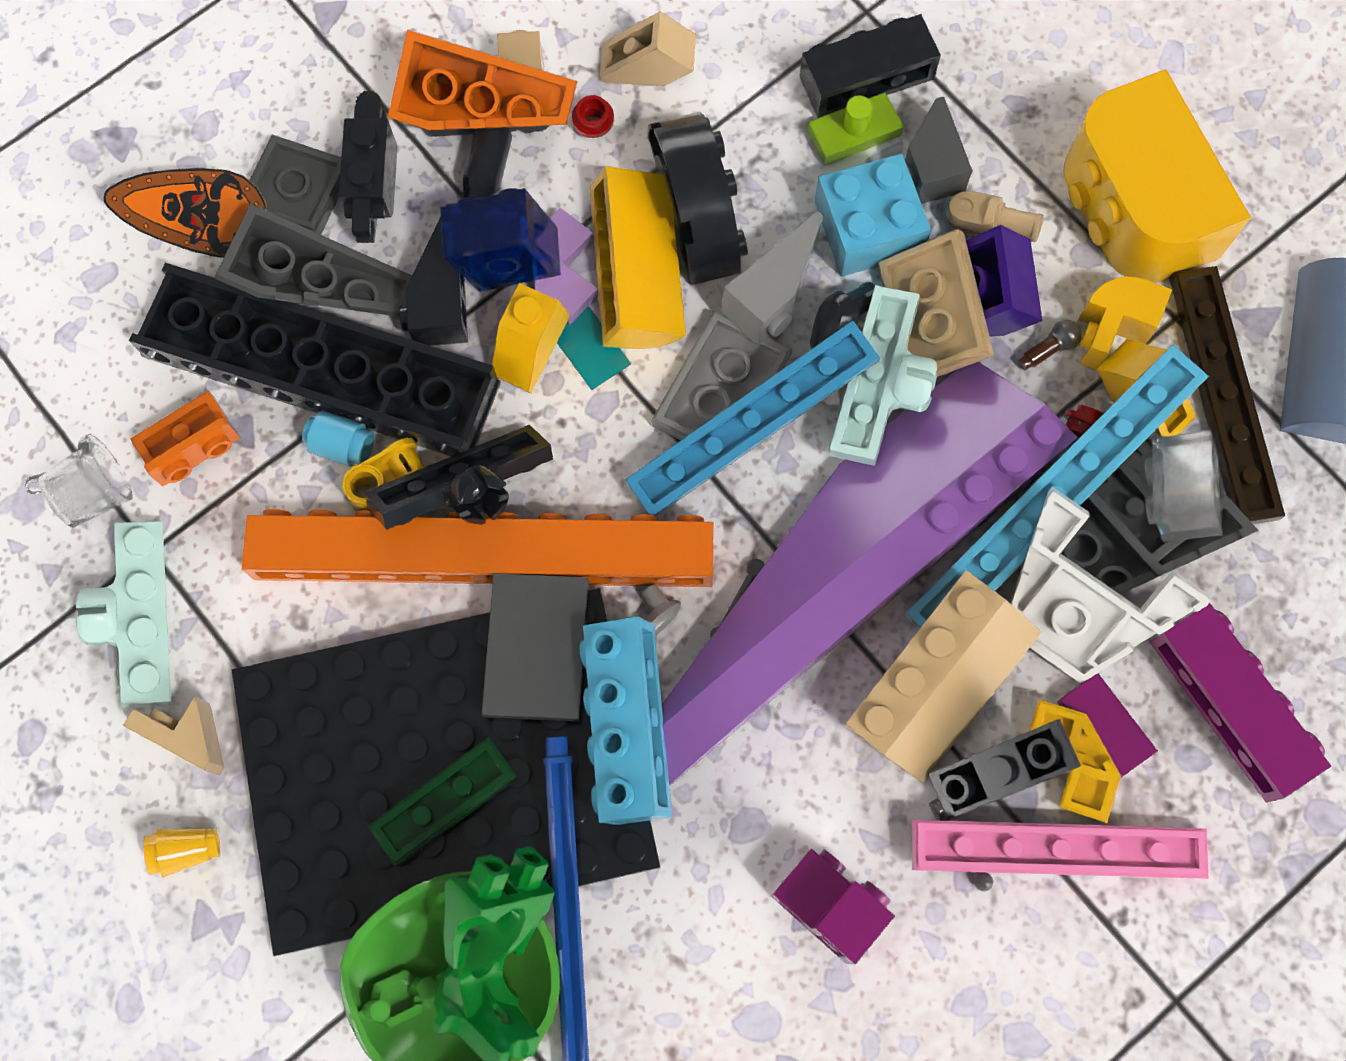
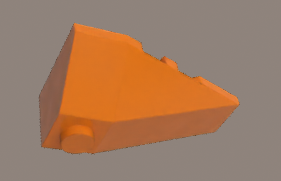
M407 30L387 118L427 130L567 125L578 81L426 34Z

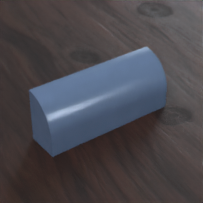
M1340 257L1317 260L1303 266L1298 271L1280 431L1346 444V258Z

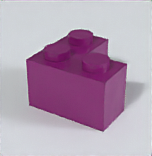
M810 849L772 893L771 897L844 963L856 965L894 919L895 915L886 908L891 900L869 881H866L865 884H859L856 880L849 882L842 876L846 867L827 850L823 849L820 854H817L813 849Z

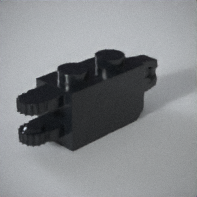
M368 89V91L363 90V93H359V96H356L354 118H344L339 199L344 208L345 218L352 219V233L356 237L357 243H375L377 219L391 218L394 211L398 145L386 111L383 109L381 97L374 90L369 91Z

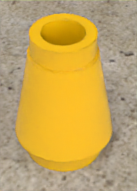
M217 828L156 829L155 834L144 836L143 840L144 859L148 874L160 873L163 878L221 855Z

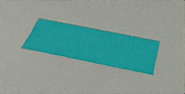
M589 306L570 326L565 325L557 341L559 347L591 390L631 365V362L620 348L603 346L601 322Z

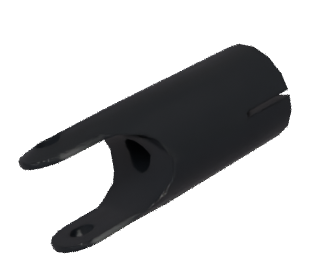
M505 127L475 128L462 179L464 201L461 217L468 224L474 225L480 222L483 213L489 208L491 198L501 187L513 137L512 133ZM468 212L474 213L475 217L470 218Z

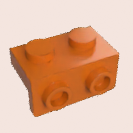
M208 390L130 438L145 462L144 468L148 475L163 487L168 483H176L185 479L192 472V468L208 458H217L225 454L231 448L232 443L241 437L215 397Z

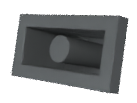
M944 96L935 99L911 141L905 158L921 204L966 191L973 171Z

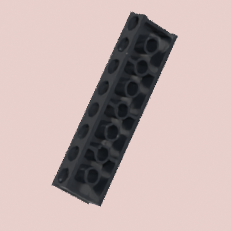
M165 263L162 268L165 277L139 333H132L129 342L141 353L140 355L143 358L314 413L324 410L364 423L367 430L398 440L412 438L417 446L448 456H454L477 446L501 385L493 365L293 302L258 298L213 277L169 263Z

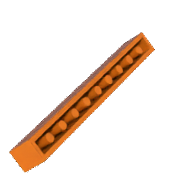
M267 509L263 511V515H247L241 569L255 581L493 584V574L496 573L587 577L589 586H651L656 584L658 587H712L714 522H704V518L697 515H682L677 517L676 521H658V517L648 514L633 515L630 517V520H612V517L606 514H588L584 517V520H566V516L558 513L540 514L538 519H520L518 514L502 512L495 520L485 518L486 524L479 525L467 523L456 512H450L446 514V518H428V514L425 513L413 518L407 524L398 525L386 530L369 510L356 511L354 517L337 516L335 512L328 510H311L308 516H291V513L285 510Z

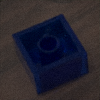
M508 188L496 195L479 199L464 198L456 204L440 207L442 257L479 292L561 275L558 227L525 188Z

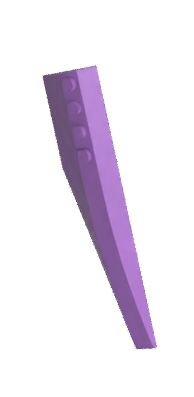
M980 362L955 370L931 391L930 397L932 399L925 411L906 410L885 427L875 466L843 460L662 703L669 787L1048 470L1072 446L1078 437L1046 404Z

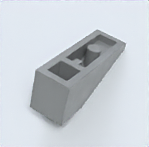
M818 211L813 213L724 287L721 312L757 345L761 344L770 335L774 337L780 335L792 320L791 312L816 246L823 220V215Z

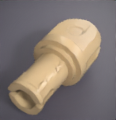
M961 191L953 195L946 205V220L952 230L959 229L964 235L973 237L1002 225L1036 243L1043 223L1044 214L1008 208L1006 203L1003 202L1002 197L975 191Z

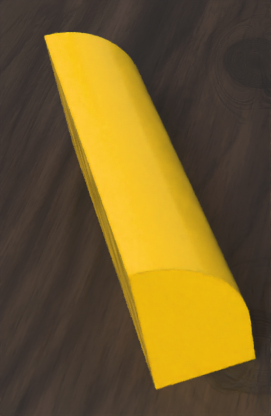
M605 166L589 187L603 346L647 349L674 343L686 336L674 213L664 175Z

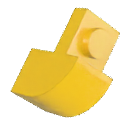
M1120 277L1101 285L1094 292L1078 318L1079 321L1087 323L1079 346L1086 348L1080 364L1097 371V367L1102 364L1109 354L1116 335L1146 344L1159 327L1172 289L1137 277Z

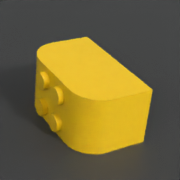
M1167 69L1111 89L1100 95L1091 104L1065 158L1064 178L1069 188L1071 203L1076 209L1081 210L1088 223V232L1091 240L1096 246L1101 247L1111 266L1124 277H1137L1157 283L1169 279L1174 272L1192 270L1220 259L1249 222L1251 216Z

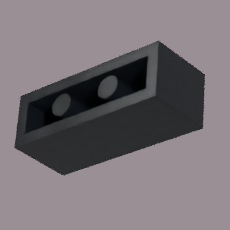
M918 14L909 18H896L887 25L870 31H857L846 39L830 44L821 43L813 46L808 51L802 53L799 77L817 118L846 108L847 102L854 96H864L869 99L885 92L887 95L934 80L941 54L922 14Z

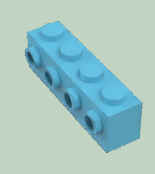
M638 616L584 625V640L580 643V657L583 666L587 669L588 688L584 690L583 699L585 710L591 718L592 736L588 739L587 750L589 759L595 768L596 785L592 788L591 800L593 809L598 815L599 823L619 825L672 818L655 626Z

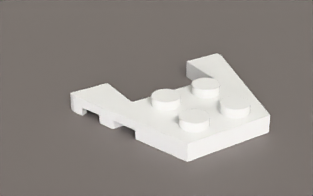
M1052 487L1047 494L1010 604L1042 632L1030 648L1078 682L1083 683L1133 652V648L1156 633L1161 635L1175 626L1174 622L1193 610L1198 612L1210 603L1211 599L1203 590L1172 570L1144 605L1139 608L1061 554V551L1089 518V512Z

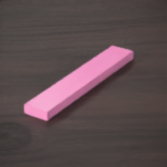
M912 820V870L1209 879L1207 828Z

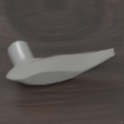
M654 584L642 592V597L652 609V612L644 620L654 624L656 636L678 614L681 602L678 600L668 601L659 587Z

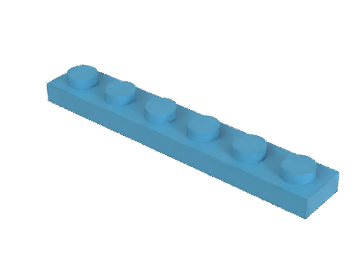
M851 321L625 480L648 514L658 516L879 362L880 357L855 322Z

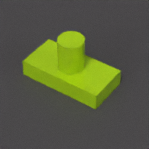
M885 92L869 99L864 96L852 97L847 102L846 108L808 122L807 132L825 166L902 136L904 126Z

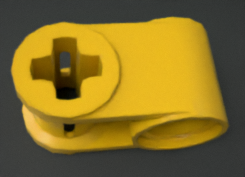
M400 439L387 446L382 452L359 465L353 466L346 472L342 487L355 511H370L366 499L357 497L359 489L364 485L375 484L381 486L425 467L416 453L417 444L414 439ZM404 464H406L409 467L411 472H408L406 470Z

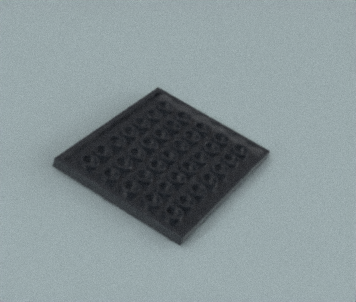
M600 588L589 590L586 625L607 622ZM490 612L232 669L273 956L286 955L351 940L357 930L374 913L396 896L417 884L438 876L455 872H470L476 857L491 854L500 857L509 866L516 849L528 846L533 847L548 861V867L543 880L552 888L545 764H543V758H546L545 738L567 736L568 756H572L571 774L578 887L661 868L651 821L619 825L599 823L598 815L593 809L591 792L593 786L596 785L595 768L589 759L587 750L588 739L592 736L591 718L585 710L583 699L584 690L588 688L587 669L583 666L580 722L483 717L482 706ZM489 737L518 776V779L402 865L395 867L368 828V825Z

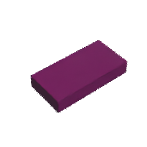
M1099 673L1056 701L1060 706L1087 714L1118 769L1121 778L1158 752Z

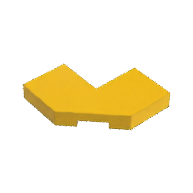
M1039 699L1029 731L1060 719L1081 764V767L1069 771L1059 807L1107 823L1121 779L1118 769L1086 713Z

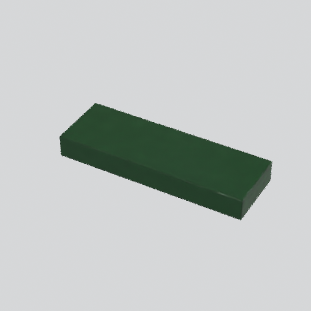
M488 737L370 823L368 828L393 865L399 867L518 779V776L493 741Z

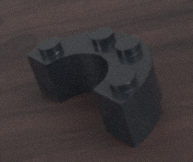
M695 112L648 124V141L658 173H663L668 187L677 224L680 250L690 284L695 285L741 273V256L748 255V248L743 230H737L731 197L737 196V185L732 169L724 170L721 158L725 157L726 154L721 132H712L709 118L705 117L702 112Z

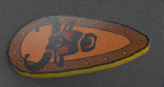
M185 168L146 172L123 179L105 191L103 197L107 208L119 219L136 230L171 245L218 258L225 256L250 203L267 210L266 202L258 187L244 175L227 169Z

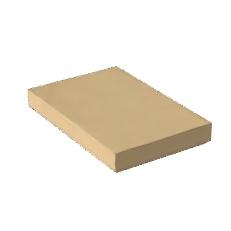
M953 230L878 262L883 287L919 294V305L907 350L914 355L933 358L937 362V377L994 356L965 236L961 230Z

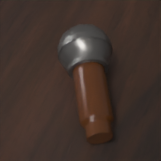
M1062 320L1055 323L1048 337L1026 351L1024 356L1018 360L1020 366L1026 371L1030 367H1036L1058 351L1062 352L1063 350L1077 347L1082 338L1079 325L1071 320Z

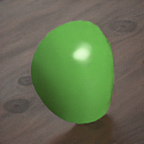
M471 871L438 876L417 884L396 896L374 913L357 930L345 948L340 962L339 979L342 1002L355 1037L363 1051L372 1061H483L459 1034L454 1032L437 1033L433 1028L438 1015L434 1005L435 992L442 974L449 966V963L445 960L443 937L445 884L450 878L470 874ZM543 918L534 931L523 954L517 956L513 952L505 957L502 970L506 985L512 987L520 996L518 1008L539 1035L538 1045L554 1020L560 993L559 962L552 935ZM510 1057L508 1061H523L526 1058Z

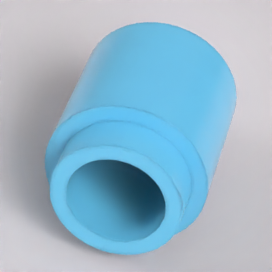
M322 410L315 417L311 416L307 420L303 429L302 440L306 442L308 453L346 466H353L369 459L374 446L375 434L373 431L367 430L364 423Z

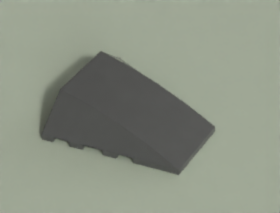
M1157 429L1080 505L1089 512V518L1061 551L1062 555L1118 594L1125 593L1259 531L1227 495L1217 500L1156 433Z

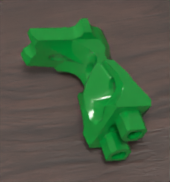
M530 846L516 849L509 866L500 857L491 854L476 857L470 874L452 877L445 884L443 937L445 960L449 963V966L442 974L435 992L434 1005L438 1015L433 1028L437 1033L454 1032L459 1034L483 1061H508L510 1057L527 1058L535 1055L538 1048L539 1035L518 1008L520 996L512 987L506 985L502 972L505 957L511 952L516 956L523 954L543 916L549 912L555 891L543 880L548 867V861Z

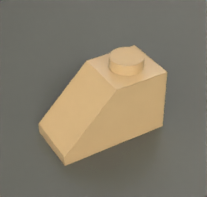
M659 11L603 42L599 80L604 83L666 86L694 71L696 34Z

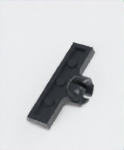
M529 424L364 492L367 506L386 530L398 525L407 524L413 518L441 507L452 508L467 523L486 524V519L480 514L481 511H484L492 520H495L505 510L509 494L503 488L507 485L504 480L520 473L529 472L535 469L536 466L553 460L551 444Z

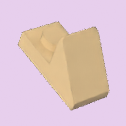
M197 697L191 701L180 721L156 708H153L150 715L132 709L122 725L207 772L220 775L224 769L211 706Z

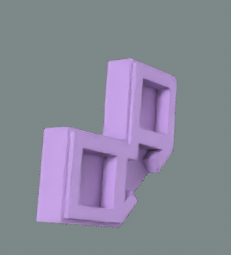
M560 207L532 236L535 290L560 301L570 314L566 323L570 326L598 296L597 288L569 267L594 240L592 231Z

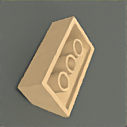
M966 570L845 725L888 759L924 783L929 774L940 763L1042 632L1006 599Z

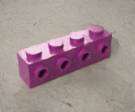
M1209 603L1206 607L1198 612L1195 611L1149 643L1264 801L1268 803L1284 799L1332 766L1324 756L1325 750L1319 739L1311 732L1305 731L1293 715L1294 708L1290 700L1282 692L1275 690L1263 674V665L1257 656L1251 651L1245 650L1234 636V628L1228 617L1221 611L1215 610L1211 603Z

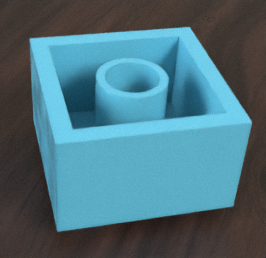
M903 154L818 176L814 203L817 211L823 215L822 225L841 277L879 267V261L928 241L931 228Z

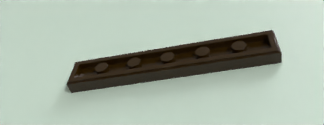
M1217 266L1174 272L1169 280L1190 359L1209 376L1198 387L1226 495L1252 524L1279 521L1285 517V512Z

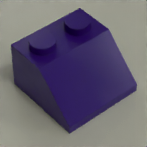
M1002 225L966 240L989 336H1005L1043 321L1031 240Z

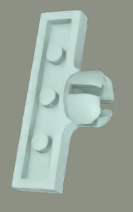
M875 285L862 333L876 351L880 360L848 382L830 446V456L875 466L888 416L892 410L902 408L923 412L929 406L932 399L930 397L931 391L934 390L937 379V362L933 358L914 355L907 350L919 305V294Z
M163 521L114 523L116 577L114 583L108 587L83 588L78 592L76 599L78 635L81 642L86 645L109 643L117 647L121 709L171 705Z

